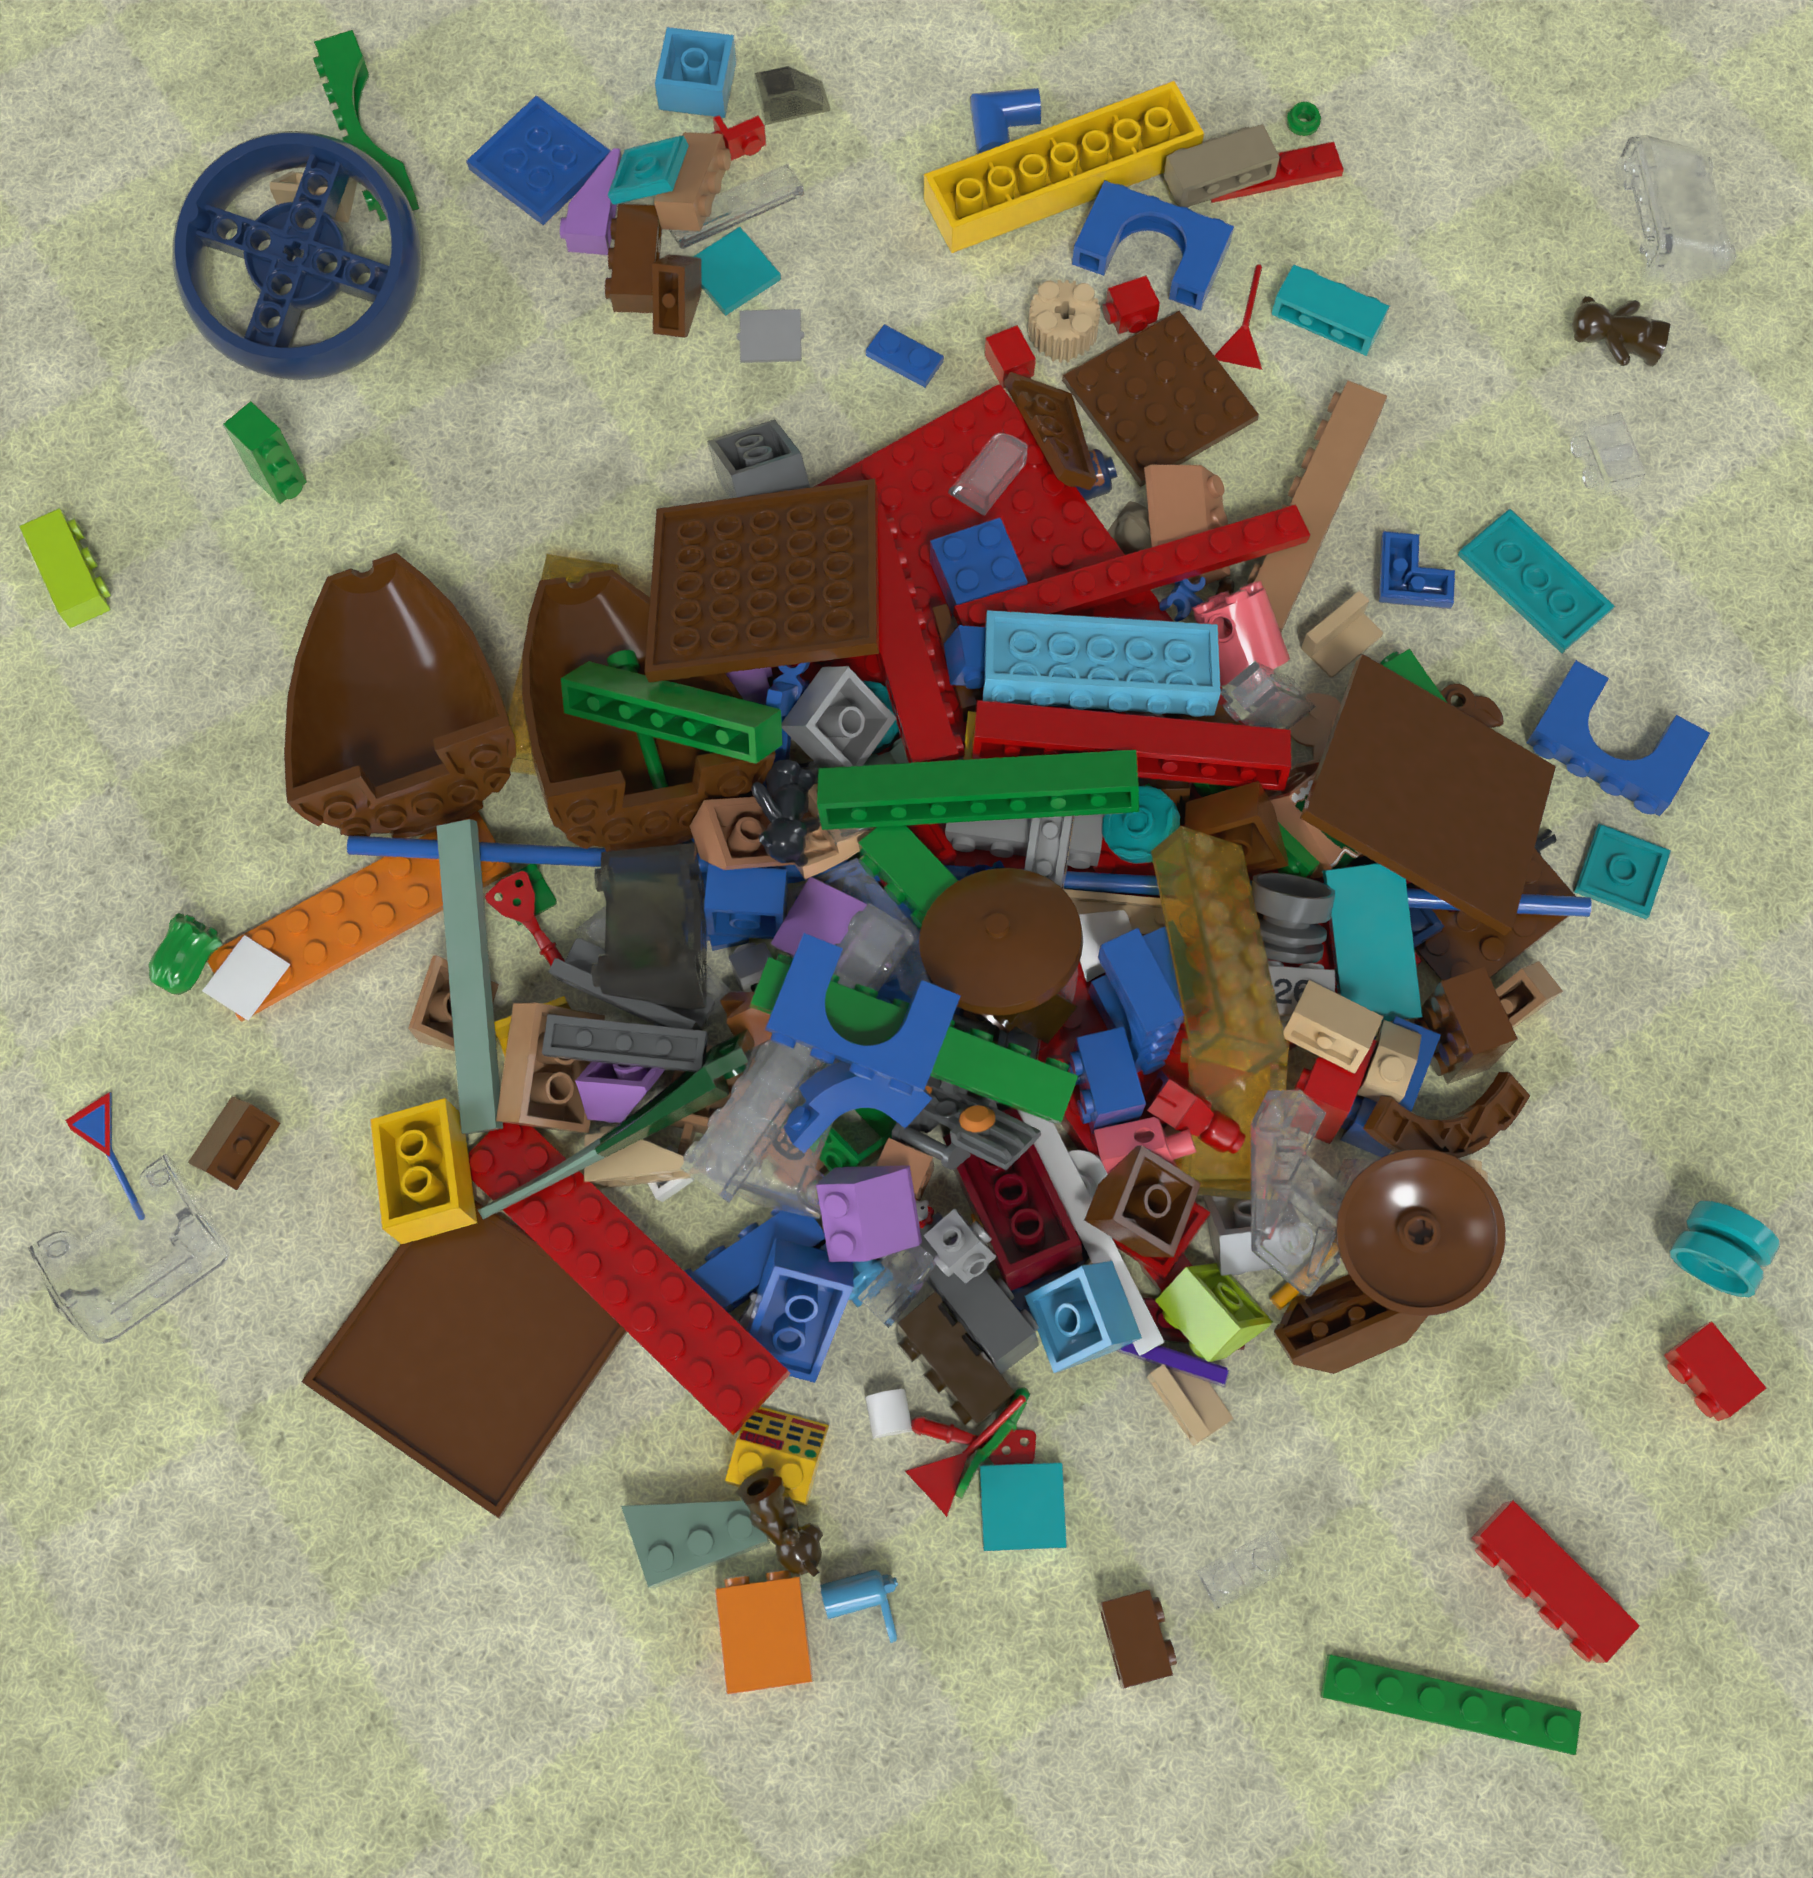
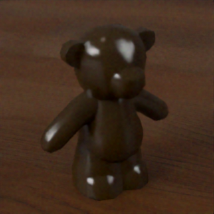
M1585 296L1582 299L1581 306L1577 308L1572 319L1574 339L1577 342L1594 343L1605 338L1611 354L1621 366H1626L1630 363L1629 354L1636 353L1639 357L1643 358L1645 364L1651 367L1657 364L1668 343L1670 323L1649 319L1648 317L1632 316L1640 308L1638 300H1630L1611 313L1608 308L1601 303L1595 302L1590 296Z
M766 1467L750 1475L739 1486L737 1494L750 1510L752 1526L759 1529L776 1545L777 1559L783 1568L794 1574L803 1575L810 1573L815 1577L820 1573L816 1567L822 1556L820 1540L823 1532L820 1527L812 1523L799 1526L795 1504L789 1494L785 1492L782 1478L777 1476L773 1468Z

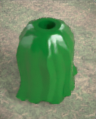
M181 913L176 914L170 920L168 932L148 964L150 981L174 995H181L191 990L207 960L222 945V940L218 936L217 930L209 927L205 931L206 926L196 921L193 916L187 914L184 916Z

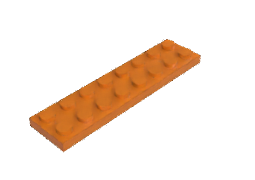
M478 811L464 819L477 821L479 842L496 843ZM437 831L425 834L418 839L438 840ZM385 856L219 947L207 962L215 974L245 935L291 964L253 1014L255 1015L443 911L439 859ZM481 861L483 888L513 872L509 863ZM235 1013L236 1016H237V1018H238L241 1022L244 1021V1020H246V1019L243 1018L242 1016H240V1015H238L237 1013Z

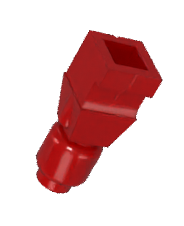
M1163 1070L1159 1072L1143 1095L1147 1111L1171 1125L1175 1130L1182 1132L1189 1129L1191 1135L1198 1136L1201 1142L1217 1152L1224 1153L1228 1151L1231 1154H1235L1245 1141L1246 1135L1240 1131L1241 1128L1237 1121L1221 1111H1212L1211 1102Z

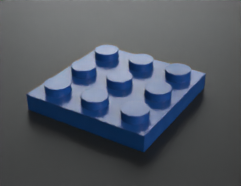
M536 95L468 158L466 162L471 172L541 225H544L578 193L611 150Z

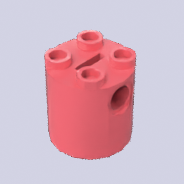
M1261 581L1247 584L1239 588L1240 591L1229 594V591L1216 594L1208 598L1207 602L1192 608L1196 623L1218 625L1221 686L1239 682L1244 686L1245 691L1263 687L1274 681L1270 670L1283 665L1290 659L1267 592L1263 588Z

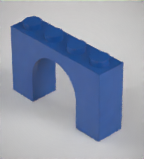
M1104 180L1074 245L1072 265L1104 276L1118 245L1127 236L1140 231L1162 233L1170 237L1178 245L1183 256L1171 283L1169 300L1201 311L1230 246L1234 226L1220 219L1198 214L1189 208L1179 207L1164 202L1155 196H1148L1128 189L1124 185Z
M1576 660L1535 727L1527 744L1531 745L1534 752L1545 759L1554 758L1567 765V770L1573 775L1582 778L1589 777L1600 783V787L1604 792L1613 796L1621 795L1634 802V807L1640 812L1649 815L1656 814L1660 817L1674 799L1710 732L1676 715L1666 727L1650 755L1638 760H1622L1608 755L1594 742L1590 734L1588 720L1590 711L1609 678Z
M1136 928L1101 944L1098 959L1106 975L1091 981L1088 993L1107 1030L1124 1027L1136 1071H1142L1144 1075H1147L1165 1065L1164 1060L1170 1054V1049L1179 1032L1184 1013L1139 928Z
M803 933L765 1027V1031L772 1033L770 1040L794 1049L796 1043L811 1048L809 1056L833 1065L835 1058L851 1064L849 1072L869 1080L873 1079L874 1074L889 1079V1088L909 1096L912 1095L913 1090L919 1092L925 1090L961 996L921 980L917 983L900 1028L891 1039L873 1046L853 1044L836 1033L830 1025L825 1011L826 991L843 948Z

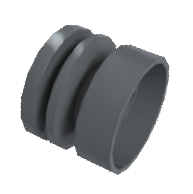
M1270 872L1259 873L1253 876L1248 905L1257 912L1245 916L1244 926L1247 929L1242 931L1241 945L1247 951L1275 961L1297 964L1320 961L1324 952L1322 942L1326 941L1327 930L1318 923H1325L1330 920L1335 890L1317 880L1298 875Z

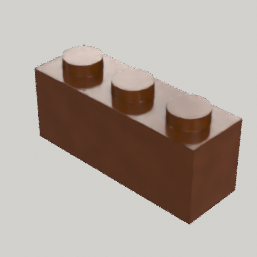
M618 204L617 218L611 219V239L615 240L614 248L608 249V268L612 269L611 278L605 279L606 299H611L614 312L653 313L652 263L660 259L662 229L655 205Z

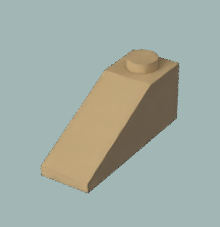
M616 1126L601 1127L600 1133L586 1134L584 1137V1148ZM643 1139L584 1168V1182H591L594 1186L602 1189L710 1176L709 1167Z

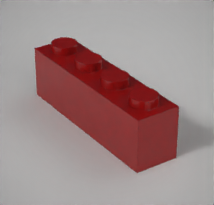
M1514 1500L1503 1503L1471 1537L1478 1545L1475 1549L1478 1556L1493 1568L1498 1565L1509 1576L1506 1580L1509 1587L1523 1599L1529 1596L1541 1608L1537 1612L1540 1618L1556 1631L1561 1628L1572 1639L1569 1643L1572 1650L1584 1661L1589 1663L1593 1660L1595 1663H1607L1640 1627Z

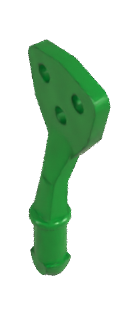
M1017 1388L1008 1406L1020 1395H1024L1026 1401L995 1431L992 1438L983 1448L979 1447L957 1489L956 1497L963 1499L979 1465L996 1450L1011 1430L1015 1431L1017 1429L1016 1424L1031 1395L1027 1388Z

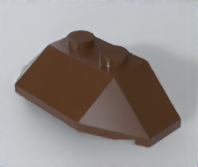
M1348 1274L1293 1298L1280 1324L1276 1326L1274 1335L1293 1365L1336 1374L1407 1343L1428 1316L1403 1314L1382 1306L1366 1295Z

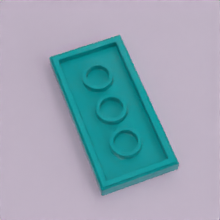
M1508 509L1458 553V556L1562 654L1615 607L1613 603L1511 509Z
M1379 863L1323 870L1324 884L1335 890L1329 928L1337 993L1383 1016L1381 1023L1383 1020L1393 1021L1396 1016L1401 1019L1422 1017L1406 879Z

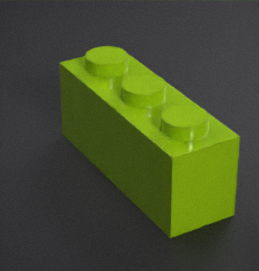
M59 508L19 526L56 610L69 628L111 610L106 598L111 596L110 590L102 576L96 578L92 570L98 567V564L88 547L82 548L79 540L84 539L85 536L75 518L68 520Z

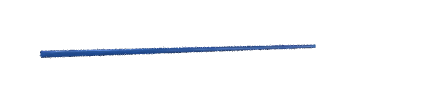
M349 836L347 839V853L349 855L439 859L438 840ZM479 842L480 861L705 873H707L708 864H710L700 859L699 853L651 851L638 854H607L605 848L589 847L585 849L571 846ZM845 860L822 873L812 876L813 878L844 880L848 876L857 880L880 881L877 875L874 878L871 877L863 869L859 861ZM796 865L778 866L780 869L787 870V877H803ZM944 865L958 881L981 871L998 869ZM1066 871L1064 889L1102 893L1249 900L1252 880ZM1407 888L1409 908L1459 910L1424 889ZM1522 894L1517 913L1589 917L1592 903L1590 897Z

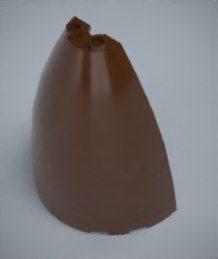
M396 552L373 560L372 568L366 572L361 573L350 568L326 578L309 617L295 658L287 696L284 747L287 803L295 812L312 824L320 827L324 823L339 828L340 835L370 836L371 833H391L392 838H408L437 831L436 826L462 821L482 809V801L492 792L499 793L511 775L510 767L513 758H516L514 733L500 689L473 631L453 603L423 573Z
M613 570L587 573L578 583H569L565 577L539 581L528 618L522 653V703L534 768L546 809L555 828H559L564 832L570 842L585 849L596 846L604 847L607 854H638L668 848L693 839L689 826L703 801L743 798L751 790L754 782L763 784L768 771L772 768L776 753L775 751L755 764L654 737L669 787L653 790L636 732L564 713L561 678L588 661L608 666L606 660L610 655L623 650H633L636 653L640 666L637 671L638 674L646 675L645 661L650 597ZM725 673L666 680L744 700Z

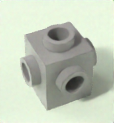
M955 1209L924 1235L937 1252V1255L933 1258L936 1265L947 1277L954 1273L965 1284L973 1277L980 1275L987 1265L997 1257L987 1245L992 1238L977 1221L970 1224Z

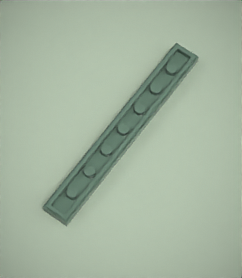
M468 819L436 826L462 1134L503 1129V1122L496 1121L500 1084L477 821Z

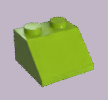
M1217 1263L1186 1267L1155 1300L1163 1309L1162 1314L1165 1320L1173 1327L1180 1329L1189 1339V1346L1192 1351L1208 1362L1227 1358L1273 1323L1269 1316L1231 1274L1221 1276Z

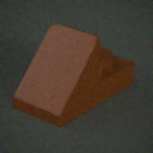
M728 992L720 1000V1003L727 1014L726 1022L733 1036L748 1029L755 1042L754 1047L769 1041L772 1033L765 1031V1027L770 1015L749 1007L755 992Z

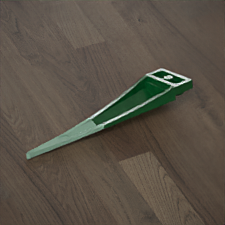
M748 1029L713 1046L706 1052L705 1065L696 1073L685 1071L652 1100L602 1137L542 1175L478 1209L482 1219L730 1095L726 1079L735 1077L747 1069L745 1064L749 1062L755 1045Z

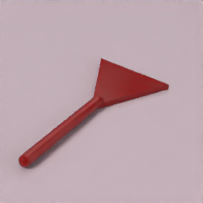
M1260 264L1255 266L1242 326L1214 356L1218 361L1263 370L1249 328L1262 271Z
M1020 1395L961 1454L905 1471L946 1517L953 1503L967 1459L1026 1401L1024 1395Z

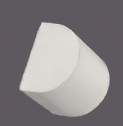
M905 1389L889 1390L865 1397L873 1439L912 1432Z

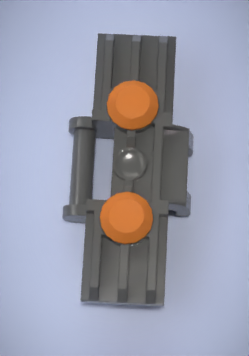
M928 1086L925 1088L933 1099L906 1128L897 1123L892 1131L893 1140L902 1144L908 1143L941 1160L942 1166L950 1170H954L969 1158L970 1153L1007 1170L1041 1136L1040 1130L998 1110L994 1100L970 1091L967 1094L958 1092L953 1095ZM941 1123L951 1129L952 1143L947 1146L920 1131L925 1133L931 1132Z

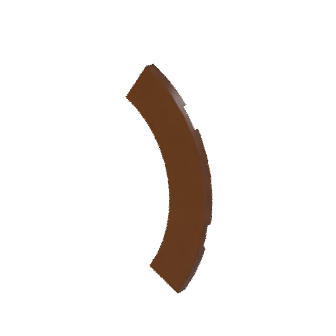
M1498 1072L1492 1084L1475 1103L1453 1116L1434 1120L1425 1119L1410 1112L1390 1096H1381L1363 1130L1377 1142L1394 1152L1423 1149L1438 1151L1461 1158L1490 1144V1139L1500 1130L1505 1131L1520 1114L1531 1095L1510 1072Z

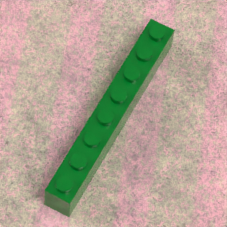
M1114 750L819 768L817 807L822 830L1139 812L1136 750Z
M778 954L777 959L768 957L749 1007L771 1015L793 958ZM833 974L826 991L825 1011L828 1021L836 1033L843 1039L862 1046L878 1045L891 1039L900 1028L909 1003L899 999H894L892 1004L877 999L879 992L869 987L855 984L854 989L838 984L840 977ZM951 1020L931 1071V1077L1051 1123L1062 1122L1078 1078L1077 1075L1068 1072L1070 1065L1048 1057L1045 1063L1030 1058L1032 1051L1025 1047L1009 1043L1007 1048L992 1043L994 1036L981 1030L970 1028L968 1034L953 1028L955 1021Z

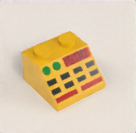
M760 1406L741 1427L725 1481L729 1485L739 1487L746 1478L756 1471L770 1467L775 1470L778 1477L782 1478L785 1492L789 1494L793 1502L807 1506L829 1425Z

